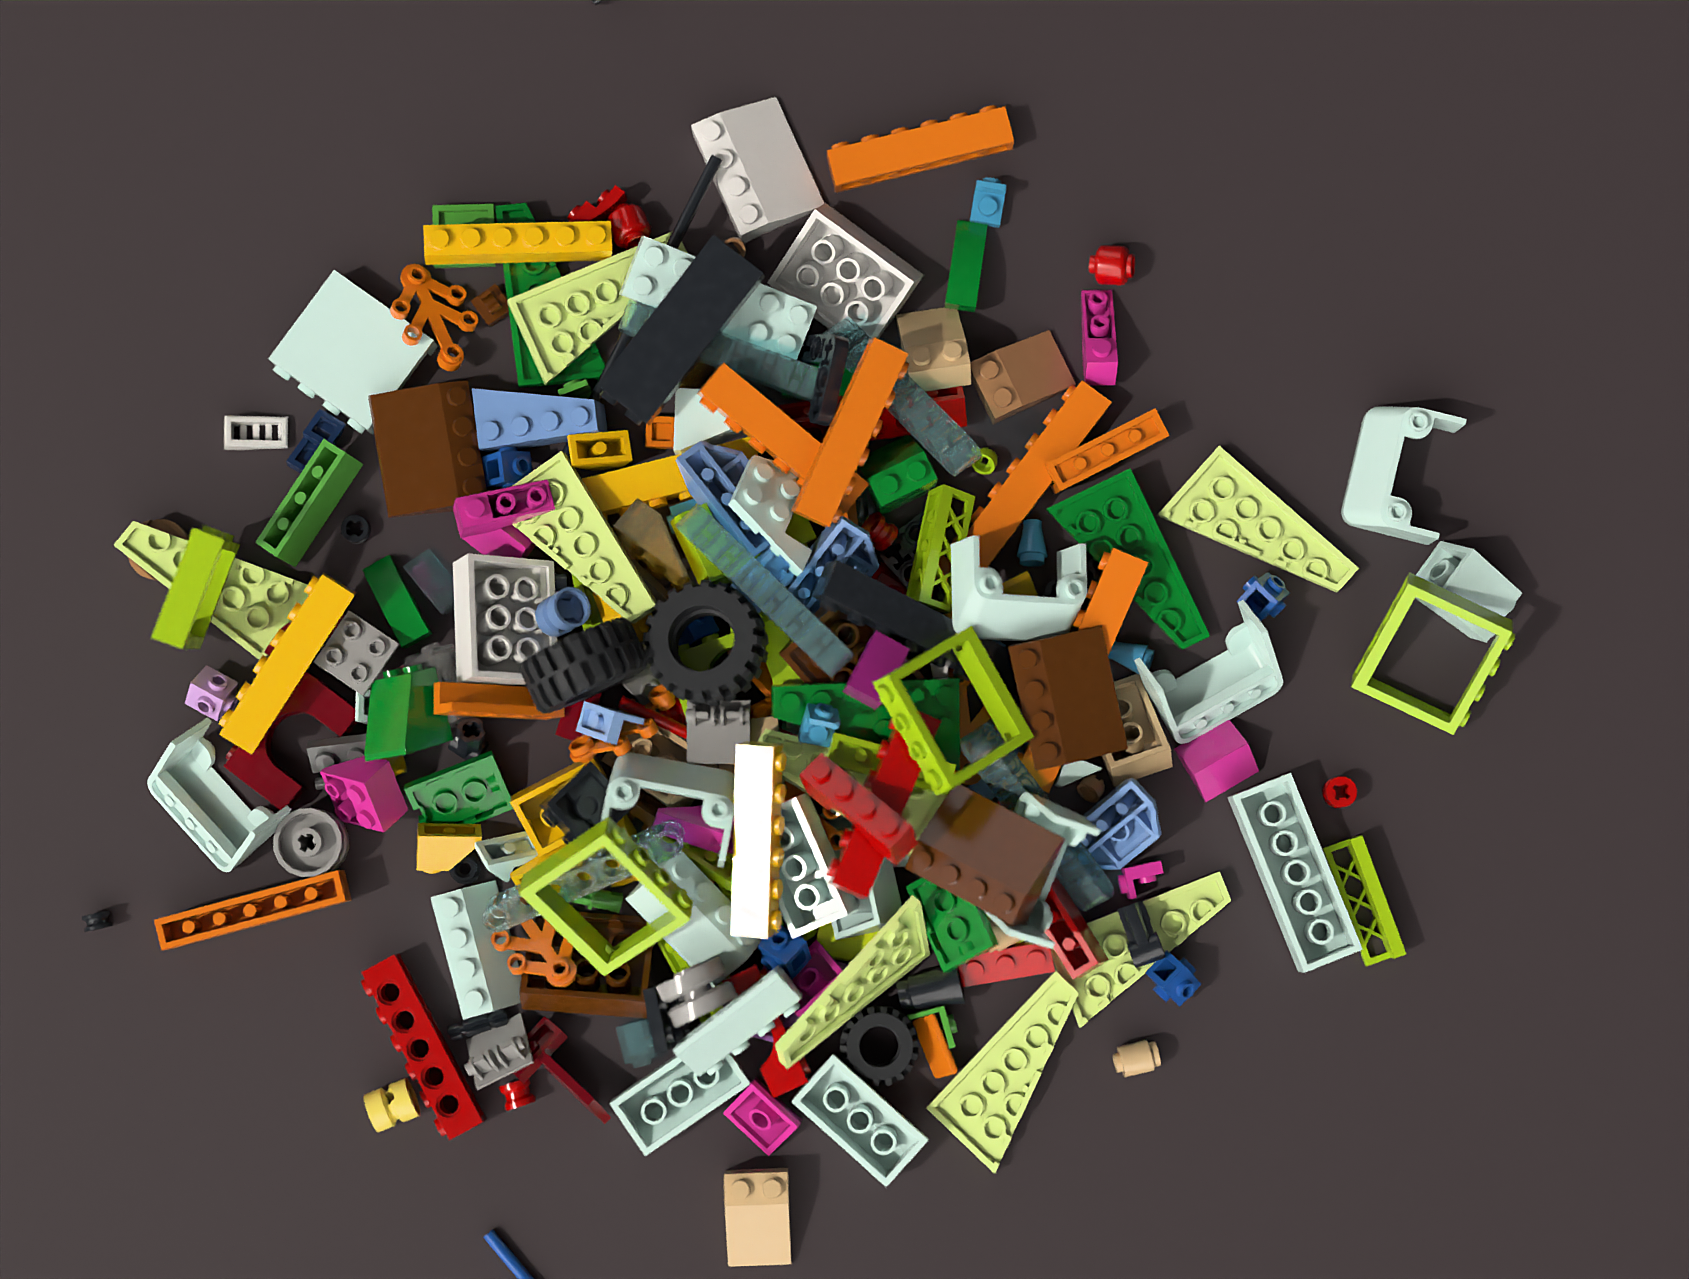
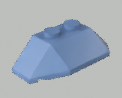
M699 441L676 458V463L687 489L699 506L707 503L720 533L727 542L751 558H755L771 546V544L760 532L755 534L728 505L749 460L742 451Z
M844 516L840 517L836 524L832 522L830 527H826L809 548L812 552L803 572L799 576H795L794 580L783 588L774 607L800 623L808 621L821 607L819 605L821 601L811 596L826 562L839 560L870 577L879 568L870 533Z
M1134 778L1124 780L1083 815L1100 829L1099 835L1087 833L1085 839L1076 846L1067 845L1063 858L1073 869H1083L1085 867L1120 870L1162 835L1156 801Z

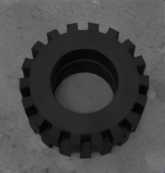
M880 1005L865 1007L849 1019L843 1028L840 1040L842 1060L863 1081L872 1084V1086H887L895 1081L902 1080L913 1069V1065L918 1058L919 1040L915 1027L904 1013L893 1007ZM873 1027H886L897 1037V1053L887 1063H872L864 1057L861 1051L862 1037Z

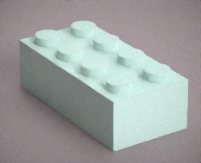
M806 793L781 804V816H784L785 828L780 838V848L784 850V860L779 872V879L783 882L779 909L792 938L859 909L852 894L828 884L830 876L826 875V872L833 857H837L811 798Z

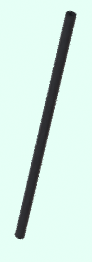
M711 155L666 245L676 249L679 248L722 162L720 158ZM639 302L636 303L589 399L601 402L603 397L599 394L603 390L597 384L633 339L649 306ZM566 442L562 452L566 453L570 459L568 442Z

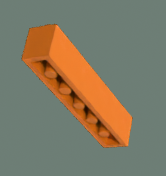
M990 105L980 109V113L968 115L966 112L952 115L948 121L938 123V120H929L920 124L919 128L909 130L908 127H901L892 130L891 135L879 137L878 134L863 137L861 142L858 143L840 142L834 144L831 147L832 149L827 150V160L835 192L838 193L1012 150L1014 138L1006 107L997 108V105Z
M875 337L868 341L791 509L792 512L823 527H830L832 522L835 524L838 522L844 508L840 505L844 494L849 495L857 480L853 476L858 465L863 466L869 455L870 449L866 448L870 437L875 438L882 426L883 420L879 419L884 408L889 409L895 398L896 392L892 389L896 380H902L907 372L909 363L905 361L908 353Z
M725 363L720 364L697 392L702 398L699 403L713 414L716 410L726 418L724 421L726 426L737 434L740 431L751 438L748 443L761 454L764 451L775 458L772 463L785 474L789 471L799 478L796 483L802 488L821 443ZM856 472L853 475L857 478L853 490L849 495L844 494L840 503L844 507L842 513L848 511L869 485Z
M337 870L155 919L154 922L161 951L171 950L352 901L345 870Z

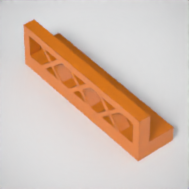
M1156 408L1046 463L1045 467L1054 483L1050 486L1053 493L1056 494L1170 436Z
M453 682L434 683V715L537 720L564 717V708L546 714L537 710L529 690L525 686Z

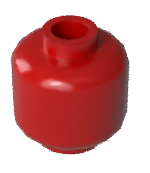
M621 203L613 208L612 213L607 218V221H611L614 243L620 248L628 250L636 247L641 236L649 237L651 234L650 223L643 209L638 205Z
M1101 245L1097 249L1096 254L1090 256L1089 273L1095 275L1098 284L1125 285L1129 278L1134 277L1135 255L1130 254L1126 246Z

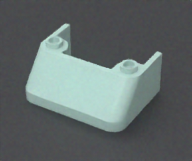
M1377 406L1370 409L1362 420L1343 500L1341 514L1344 521L1353 527L1425 545L1438 540L1440 535L1438 532L1409 526L1412 517L1411 506L1406 500L1391 496L1404 437L1421 439L1427 436L1432 428L1455 433L1465 426L1467 419L1420 407Z
M973 535L951 544L952 625L955 632L958 633L972 626L979 639L1020 642L1069 633L1087 595L1086 544L1080 543L1057 552L1056 597L1003 594V582L999 573L992 568L980 567L979 536Z
M1244 600L1238 602L1244 623L1233 627L1226 637L1228 650L1175 679L1173 674L1165 669L1151 674L1140 657L1134 660L1146 692L1170 734L1180 744L1191 742L1227 720L1275 695L1283 685V678L1268 631Z
M207 717L171 741L149 776L147 784L154 798L216 867L223 872H230L275 833L278 824L290 813L291 809L287 805L275 814L272 810L263 806H258L252 811L212 768L215 762V748L211 742L203 738V735L212 723Z
M631 752L619 756L612 770L601 821L611 817L612 808L626 810L633 807L638 801L641 788L704 800L702 807L704 821L712 827L724 829L717 866L724 868L735 808V775L727 770Z
M1025 792L1020 796L1014 812L1066 839L1026 925H1010L992 914L984 912L1008 936L1053 949L1055 943L1044 933L1050 927L1053 918L1050 906L1045 902L1067 845L1076 846L1085 839L1087 833L1098 836L1100 829L1078 813L1040 796Z

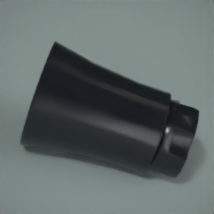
M940 967L921 974L908 976V979L896 982L899 1001L903 1011L914 1008L915 1010L942 1005L966 1004L958 967L944 973Z

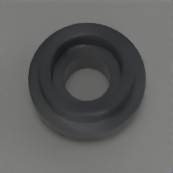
M469 853L449 870L450 875L460 884H470L477 880L481 873L480 861L476 856ZM465 862L471 866V871L467 875L463 874L460 870L461 865Z

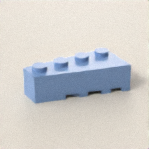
M472 388L479 450L489 454L499 452L498 449L513 446L519 450L568 442L567 436L572 434L608 432L605 406L594 399Z

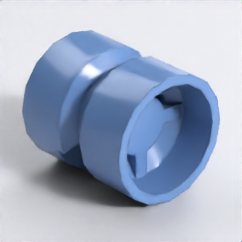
M567 587L538 604L535 611V620L543 633L552 637H559L583 625L588 620L591 613L590 602L581 590Z

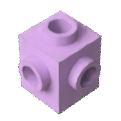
M206 665L190 683L185 704L218 721L228 708L233 710L236 706L238 699L235 697L239 682Z

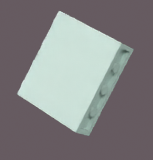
M333 270L268 359L276 365L273 368L274 372L287 381L290 377H293L300 382L297 388L309 397L313 398L315 394L325 400L322 406L334 415L338 416L340 412L350 418L347 424L362 434L366 429L371 434H374L368 396L401 390L426 354L431 356L438 345L423 332L417 345L410 346L404 343L402 334L405 327L410 323L404 319H395L388 307ZM409 332V333H408V335H409L410 337H413V338L417 337V336H416L414 333H412V332Z

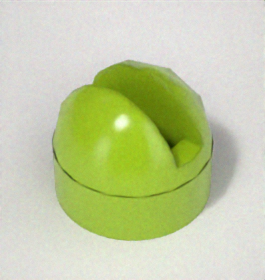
M988 447L980 448L971 460L973 469L983 475L992 473L998 462L997 454L995 451L993 452L991 449H988ZM983 457L989 459L987 464L981 462Z

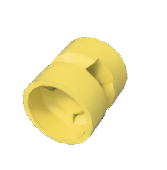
M407 1078L390 1084L387 1091L379 1088L364 1095L368 1116L377 1132L396 1126L398 1119L406 1122L421 1115L417 1096Z

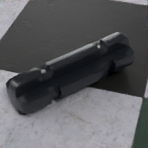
M505 1009L492 1011L491 1015L486 1013L464 1020L462 1024L458 1022L447 1027V1034L450 1041L454 1042L463 1039L466 1035L470 1037L492 1030L491 1028L494 1026L496 1028L504 1026L508 1023V1016Z

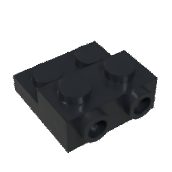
M591 761L587 762L566 783L561 784L539 805L544 810L541 813L543 820L553 828L557 825L565 834L562 840L566 845L601 822L609 781ZM632 807L626 810L612 808L610 818L617 823Z
M663 983L652 985L643 990L655 1053L670 1050L682 1038L693 1031L691 1021L676 1028L674 1027L668 1013L671 1008L685 1001L683 996L673 1001L663 1002L656 989L657 986Z

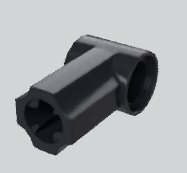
M476 717L462 719L457 726L456 734L450 742L448 749L464 760L484 754L489 746V742L485 740L483 722Z
M1143 901L1117 909L1128 939L1126 943L1135 968L1165 959L1166 956L1159 936L1153 930Z

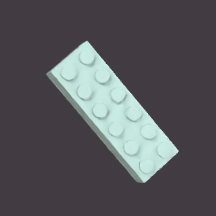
M641 236L619 295L656 309L695 259V256L649 237ZM760 283L720 335L788 363L795 364L818 306Z
M1291 773L1284 774L1227 797L1298 972H1308L1363 950Z

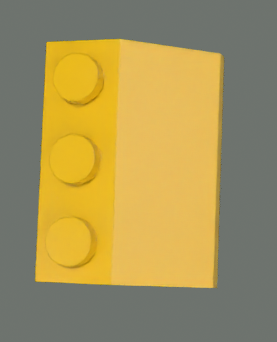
M595 756V758H593L591 762L608 780L597 757ZM575 762L511 796L510 803L539 857L565 844L562 840L565 834L557 825L553 828L543 820L541 813L544 810L539 805L561 784L566 783L586 763Z

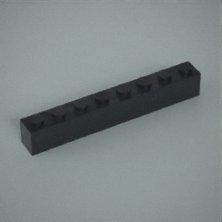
M839 560L826 562L811 596L821 601L819 605L822 608L831 612L839 610L848 615L846 619L851 623L859 626L866 624L874 628L873 633L878 631L889 638L901 642L902 645L910 649L909 652L914 654L918 652L924 653L956 634L952 625V619ZM979 639L1015 704L1021 708L1009 649L992 640ZM953 649L929 662L938 667H944L945 665L954 670L953 675L970 681Z

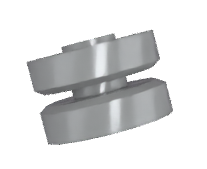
M316 808L298 809L287 814L278 824L273 836V849L279 864L289 873L301 877H314L336 871L345 861L349 851V834L344 823L333 813ZM312 837L313 843L316 844L315 848H310L308 844L310 838Z
M720 956L702 965L699 962L674 974L673 979L656 987L663 1002H670L681 996L684 998L685 1002L671 1008L668 1013L675 1028L739 997L732 982H724L714 988L710 984V982L724 976L726 972Z

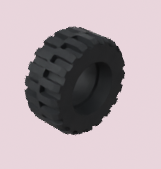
M701 580L699 585H695L691 581L684 583V589L680 591L673 588L667 592L669 598L664 603L659 599L654 605L657 612L654 616L648 615L645 623L649 629L648 632L643 633V643L646 645L644 654L647 662L650 664V671L661 685L683 701L688 700L695 705L701 706L702 703H708L710 706L720 705V701L724 699L728 702L737 699L736 694L743 690L746 693L752 687L749 683L754 677L759 679L763 672L760 669L761 663L767 661L768 653L765 650V645H768L769 642L768 634L764 630L765 624L762 617L737 589H731L729 585L722 582L716 585L711 580ZM701 617H721L729 623L734 633V644L729 656L719 666L707 671H695L688 668L678 654V644L683 631L690 623Z
M620 617L584 629L538 651V653L531 655L521 663L520 673L537 710L546 714L576 704L622 683L643 671L647 667V660L631 621L625 617Z

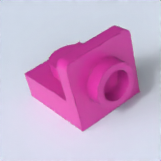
M1156 860L1121 868L1122 875H1118L1121 894L1126 893L1128 899L1137 898L1133 879H1138L1139 884L1157 881L1156 875L1164 873L1161 861Z

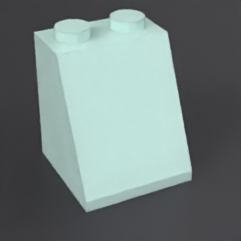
M678 388L675 392L673 447L675 455L683 454L699 441L718 445L742 436L745 433L742 431L738 434L724 424L726 418L716 410L713 414L699 403L702 398L697 394L700 389Z
M1443 541L1438 543L1416 574V576L1504 617L1514 609L1516 601L1522 594L1517 587L1476 550ZM1415 597L1469 638L1487 643L1495 635L1488 630Z

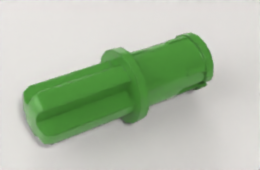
M563 883L560 889V895L566 901L587 905V909L590 910L594 907L619 913L622 906L623 893L598 889L596 885H592L590 888Z

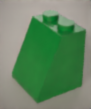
M905 435L870 452L863 466L858 465L856 468L859 475L869 483L866 489L877 511L882 515L927 494L929 490L936 488L938 480L925 452L909 435Z
M420 663L404 667V673H402L401 668L383 672L384 678L373 682L370 692L364 753L366 761L405 755L453 740L448 716L434 715V683L439 682L435 667L422 669Z

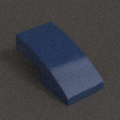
M319 409L303 431V438L287 459V466L301 474L323 439L336 446L346 424Z

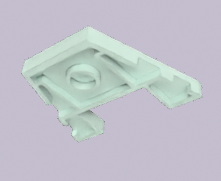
M753 455L748 461L728 505L755 534L760 532L771 544L769 549L777 557L781 554L791 565L788 569L795 576H799L803 572L812 550L785 533L794 513L791 509L801 490V487L796 483L799 478L790 471L787 474L783 473L772 463L773 460Z

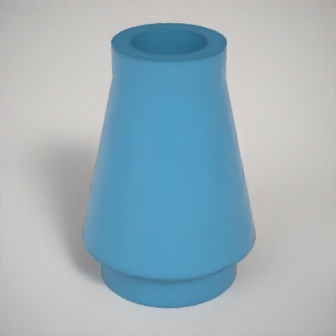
M1037 519L1024 520L1017 557L1020 558V564L1023 566L1044 565V559L1048 556L1042 532V521Z
M1114 641L1108 658L1139 674L1134 660L1140 657L1148 670H1150L1155 650L1149 649L1148 645Z

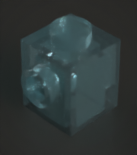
M648 1018L617 1026L616 1030L624 1063H633V1068L652 1064L651 1058L656 1057L658 1054L654 1050Z

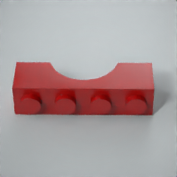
M823 753L816 757L799 774L806 793L828 811L832 808L847 817L865 835L873 848L895 866L918 844L912 825Z
M756 964L722 980V983L732 982L739 996L768 973L765 968L759 970ZM783 1014L773 1020L775 1024L771 1029L773 1048L768 1059L760 1068L773 1098L808 1083L806 1075L811 1073L805 1056L788 1069L779 1061L775 1044L791 1028V1026L785 1028L781 1019Z

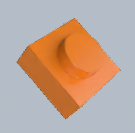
M656 416L650 425L646 424V448L673 449L675 417Z

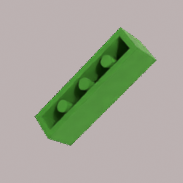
M323 439L255 543L277 558L296 567L363 464Z

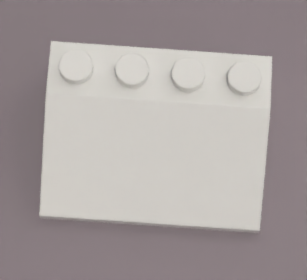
M776 97L723 111L691 125L694 139L705 163L707 164L711 155L722 160L713 181L737 234L744 243L813 213L814 209L824 204Z
M825 203L814 209L767 283L778 291L818 306L814 318L838 336L847 338L849 344L863 353L870 339L874 337L878 339L924 275Z
M468 553L453 563L457 683L526 685L520 673L521 663L531 655L557 642V637L543 633L535 620V611L538 604L555 593L554 561Z

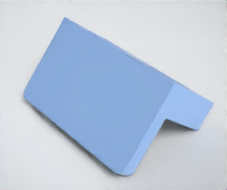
M584 701L576 731L617 745L623 720L644 725L645 719L615 708Z

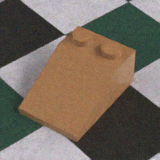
M1050 330L995 350L970 362L971 381L993 425L1067 390L1071 384L1076 386Z

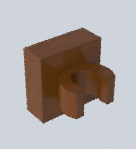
M496 283L471 300V303L489 328L509 315L507 299Z
M642 789L637 803L629 811L628 818L631 822L635 817L644 822L641 831L645 832L649 827L652 828L658 808H666L667 806Z

